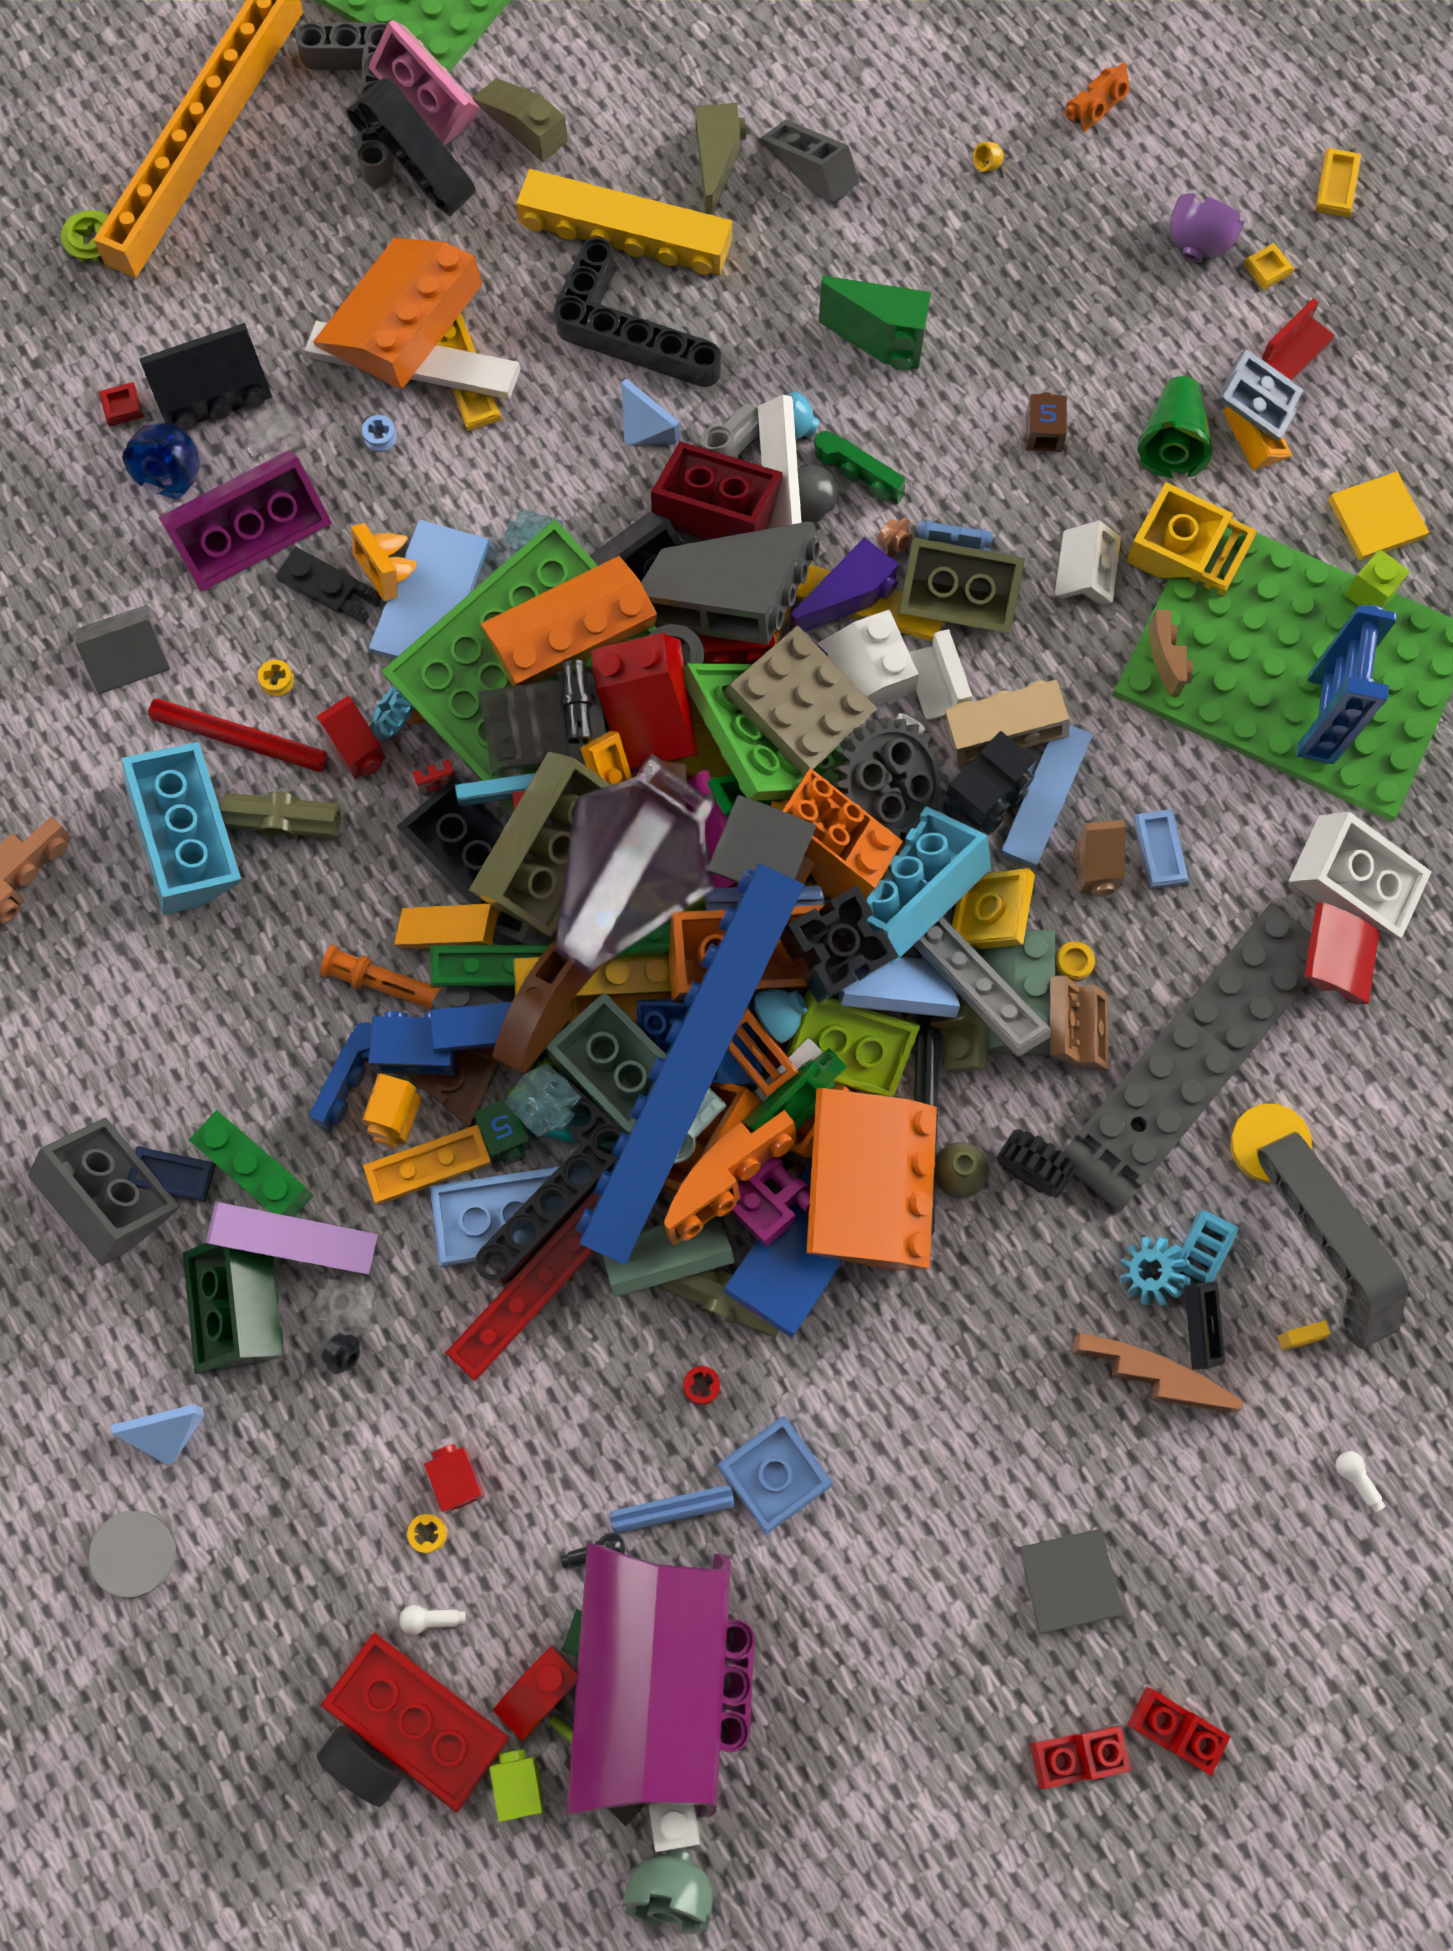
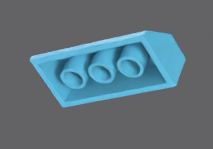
M195 742L123 757V781L163 915L201 907L241 883L239 870L200 743Z

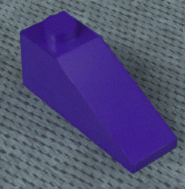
M864 537L790 614L789 631H792L798 625L805 632L870 608L881 597L883 599L888 598L898 585L896 578L899 564Z

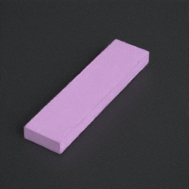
M215 1201L206 1243L369 1275L378 1234Z

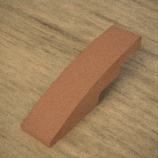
M1079 1333L1074 1337L1072 1354L1113 1360L1112 1377L1153 1383L1151 1400L1229 1413L1242 1410V1400L1205 1376L1164 1356L1124 1342Z

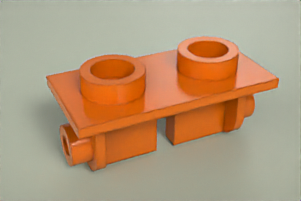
M1122 62L1117 68L1103 69L1100 75L1087 86L1088 92L1082 90L1074 99L1067 102L1066 109L1064 110L1065 116L1070 121H1074L1076 118L1080 120L1082 131L1086 132L1097 121H1100L1104 114L1117 102L1123 100L1130 91L1125 62Z

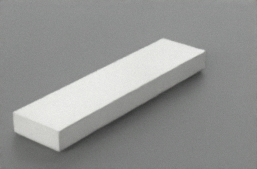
M781 395L758 406L762 466L783 472L768 529L801 523L793 400L790 396Z

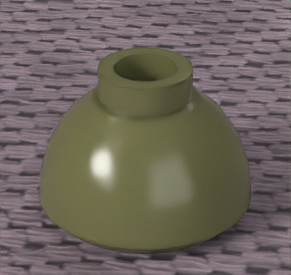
M956 1142L947 1145L936 1157V1184L944 1193L956 1198H967L977 1194L985 1186L989 1175V1165L985 1155L979 1148L970 1143Z

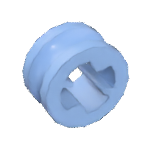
M375 415L368 418L363 424V437L370 449L381 452L390 449L395 444L397 435L390 418L383 415ZM376 428H384L387 435L382 433L383 438L375 439L374 433H376Z

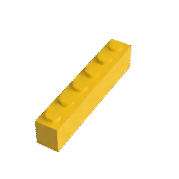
M529 169L516 202L519 224H523L531 231L546 230L554 232L566 240L577 238L588 241L592 238H603L611 244L612 248L624 250L632 257L647 256L655 258L664 265L675 266L678 264L690 267L702 275L710 273L721 275L732 243V220Z

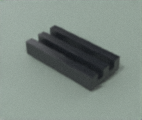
M1203 1281L1193 1283L1192 1285H1184L1192 1369H1209L1225 1364L1217 1281Z

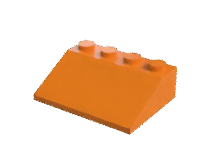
M394 238L314 339V346L402 390L483 285L475 256L446 242Z
M827 1088L816 1089L807 1237L808 1254L892 1271L930 1269L937 1107L910 1099Z

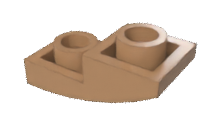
M1156 609L1149 624V640L1154 664L1171 697H1179L1185 683L1190 684L1193 663L1191 660H1187V646L1176 645L1177 625H1171V610Z

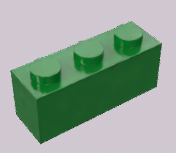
M218 1110L189 1139L195 1147L271 1213L295 1217L314 1196L302 1183Z

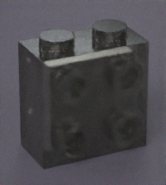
M558 680L479 691L491 776L500 775V778L524 775L523 772L538 770L548 752L570 757Z

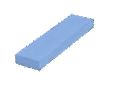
M1070 725L1068 737L1048 742L1035 771V778L1029 785V793L1023 799L1000 855L1036 869L1091 741L1092 733Z

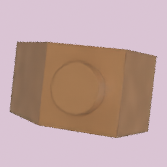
M1125 820L1085 823L1073 849L1080 893L1091 892L1094 897L1111 895L1115 892V889H1119L1125 878Z

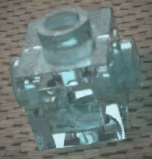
M546 1063L523 1075L505 1101V1104L523 1121L526 1127L540 1137L552 1129L558 1132L567 1126L575 1115L571 1110L581 1096Z

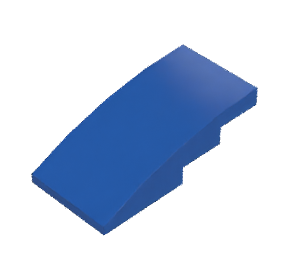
M812 1160L799 1177L809 1186V1193ZM797 1203L788 1207L796 1215V1222L766 1248L756 1240L722 1291L790 1338H793L842 1263V1260L807 1253L809 1212H805Z

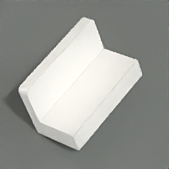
M1100 520L1065 530L1062 538L1055 595L1063 599L1083 593L1097 604L1106 605L1113 603L1121 536Z
M949 629L934 633L932 646L909 652L919 674L915 692L925 720L930 721L945 717V709L952 708L959 702L972 700V693Z

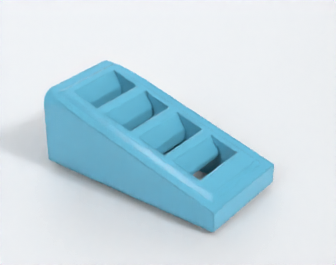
M1201 1210L1196 1215L1181 1247L1182 1252L1176 1260H1187L1190 1257L1209 1268L1207 1272H1204L1190 1265L1187 1269L1180 1270V1272L1182 1271L1201 1282L1214 1281L1239 1228L1208 1211ZM1203 1227L1223 1236L1221 1242L1202 1233ZM1198 1242L1216 1251L1214 1257L1194 1248L1195 1243ZM1177 1282L1176 1286L1181 1290L1182 1296L1185 1297L1184 1285L1192 1284Z

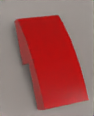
M1147 1686L1127 1724L1128 1727L1212 1776L1231 1738L1229 1734L1200 1716L1184 1709Z
M1121 1726L1101 1728L1029 1743L1039 1789H1048L1082 1780H1095L1132 1771Z

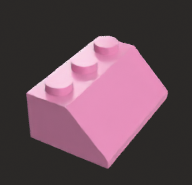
M395 20L388 23L368 68L379 80L387 78L400 89L445 146L470 127L480 107L406 26Z

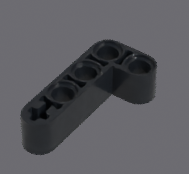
M382 78L368 88L347 108L346 114L352 125L364 135L376 132L431 202L445 214L452 216L475 194L476 188L470 177L392 81Z

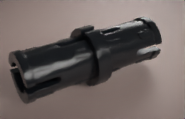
M571 660L561 663L560 667L565 695L561 698L562 709L566 710L567 741L570 744H579L578 728H581L583 744L593 741L589 712L593 702L592 696L587 692L586 662L575 660L576 676H573Z

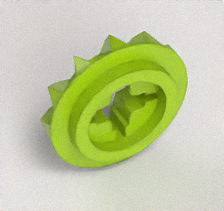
M85 210L76 213L65 222L61 231V242L70 257L75 256L82 263L86 259L98 261V257L101 255L94 240L91 239L86 244L83 236H90L94 229L97 235L109 215L97 210Z

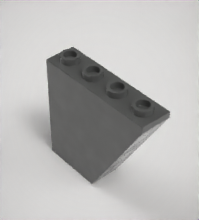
M806 521L661 549L641 582L657 613L655 627L677 624L689 628L695 634L768 645L774 632L781 629L787 608L793 606L799 585L806 582L808 568L812 561L818 559L820 540L815 538L814 522Z

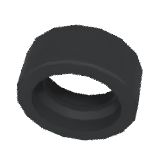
M343 1726L336 1728L317 1754L320 1764L338 1782L359 1798L377 1807L385 1804L403 1779L402 1772L394 1763L356 1733Z

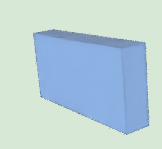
M1173 809L1135 814L1133 819L1148 888L1156 889L1187 884L1189 880Z

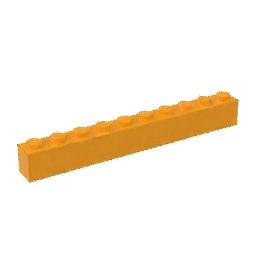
M300 0L245 1L93 239L105 266L137 278L303 14Z

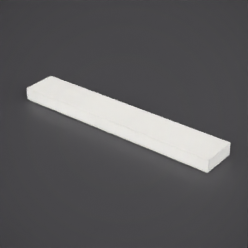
M316 321L304 350L307 357L357 368L314 346V339L327 324L326 322ZM436 345L411 379L510 400L521 369L517 361Z

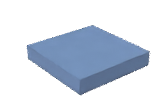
M785 1415L717 1464L765 1535L834 1485Z

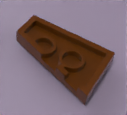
M488 1048L457 1050L455 1076L406 1075L466 1126L472 1127L476 1121L473 1112L481 1109L500 1063L495 1061L492 1057L493 1050Z

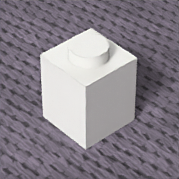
M649 1804L655 1852L700 1844L695 1805Z

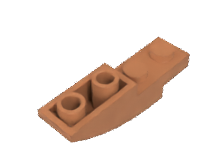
M52 816L25 841L21 842L11 833L0 844V923L11 921L19 913V906L24 900L15 890L19 886H27L33 882L38 876V869L49 859L54 860L60 857L66 851L68 842L72 839L63 826Z

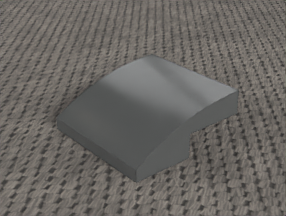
M738 795L707 871L739 884L746 868L754 871L755 866L761 863L795 880L817 825Z

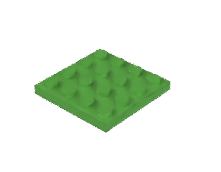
M687 663L683 667L689 696L694 701L704 719L705 726L715 739L721 750L722 757L731 768L746 798L754 801L790 799L804 775L724 693L726 688L753 664ZM839 746L813 769L829 783L839 780V775L830 770L832 766H841L842 761L835 755L836 751H842Z

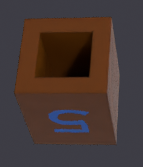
M1050 392L1030 394L1026 410V450L1062 452L1067 436V395H1055Z

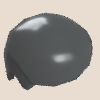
M805 464L797 468L801 522L815 523L820 521L830 510L834 509L839 498L840 487L834 475L823 466Z

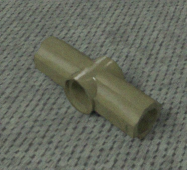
M269 792L266 794V797L225 793L224 797L221 798L219 806L225 828L259 831L270 838H274V835H285L287 839L291 840L295 838V835L336 839L340 830L341 807L339 804L305 801L285 792Z
M708 1270L663 1284L662 1290L702 1306L701 1310L712 1315V1312L725 1317L724 1321L734 1324L736 1321L776 1339L779 1332L776 1327L722 1292L732 1278V1274L719 1270L716 1273Z

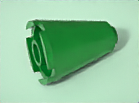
M1177 376L1165 384L1138 441L1137 453L1140 456V463L1143 468L1153 475L1174 479L1171 472L1187 473V478L1192 477L1203 471L1211 460L1212 442L1201 386L1191 377Z

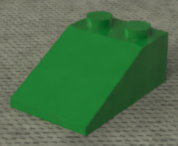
M822 275L818 322L883 364H889L897 370L919 369L931 292Z

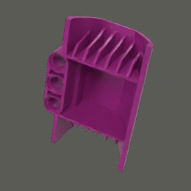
M587 1544L567 1800L568 1813L581 1814L635 1804L699 1805L698 1816L709 1818L717 1812L720 1751L737 1752L745 1746L749 1738L755 1644L754 1632L750 1625L742 1620L728 1619L731 1561L727 1554L714 1553L713 1569L655 1564L617 1552L602 1545ZM730 1628L734 1634V1642L731 1648L727 1650L726 1633L727 1629ZM728 1673L731 1678V1688L726 1695H723L724 1675ZM726 1719L729 1726L728 1735L723 1741H720L721 1721Z

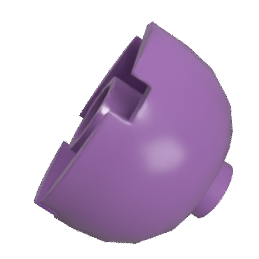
M1182 194L1175 204L1170 219L1171 237L1174 243L1183 250L1181 255L1190 261L1201 262L1202 258L1214 259L1225 254L1233 247L1245 224L1244 220L1238 222L1241 214L1229 205L1216 199L1206 197L1205 202L1201 203L1194 201L1196 194Z

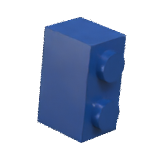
M387 1011L384 1013V1016H372L368 1063L375 1073L455 1076L456 1051L433 1052L430 1013H425L424 1018L408 1017L407 1013L400 1011Z

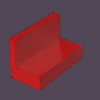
M1314 298L1268 342L1261 358L1291 381L1334 338L1332 332L1313 319L1319 304Z

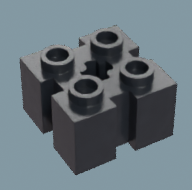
M1000 731L980 751L979 756L949 783L946 793L948 798L944 801L942 812L973 829L991 835L1004 820L1002 814L1010 805L1015 809L1022 803L1024 797L1028 795L1029 791L1027 788L1035 778L1031 772L1033 771L1036 759Z
M858 885L831 899L819 911L815 908L788 923L780 936L793 962L803 958L808 966L809 971L802 977L818 1004L845 990L857 980L861 981L884 968L899 957L883 928L873 932L868 924L867 919L874 913ZM840 941L843 949L838 951L832 942L837 943Z

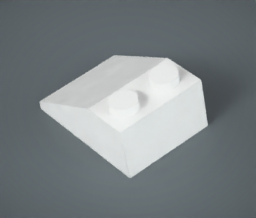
M890 610L855 621L816 644L875 706L913 693L916 690L919 674Z
M1348 811L1319 815L1288 882L1310 898L1350 912L1375 928L1398 939H1402L1431 871Z

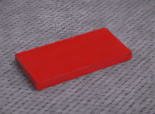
M376 1632L372 1633L320 1704L321 1707L456 1813L459 1812L511 1738Z

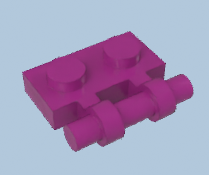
M775 1156L763 1163L753 1177L737 1182L741 1199L737 1201L735 1207L730 1211L765 1248L796 1222V1215L788 1208L789 1206L797 1203L805 1212H809L810 1204L809 1186L801 1178L795 1179L783 1168L784 1162ZM772 1179L782 1190L775 1195L764 1184L766 1180Z

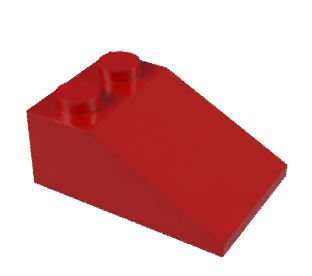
M662 632L590 650L596 690L610 731L618 732L630 770L645 767L647 758L675 761L698 756L689 693L686 689L683 672L682 647L679 639Z

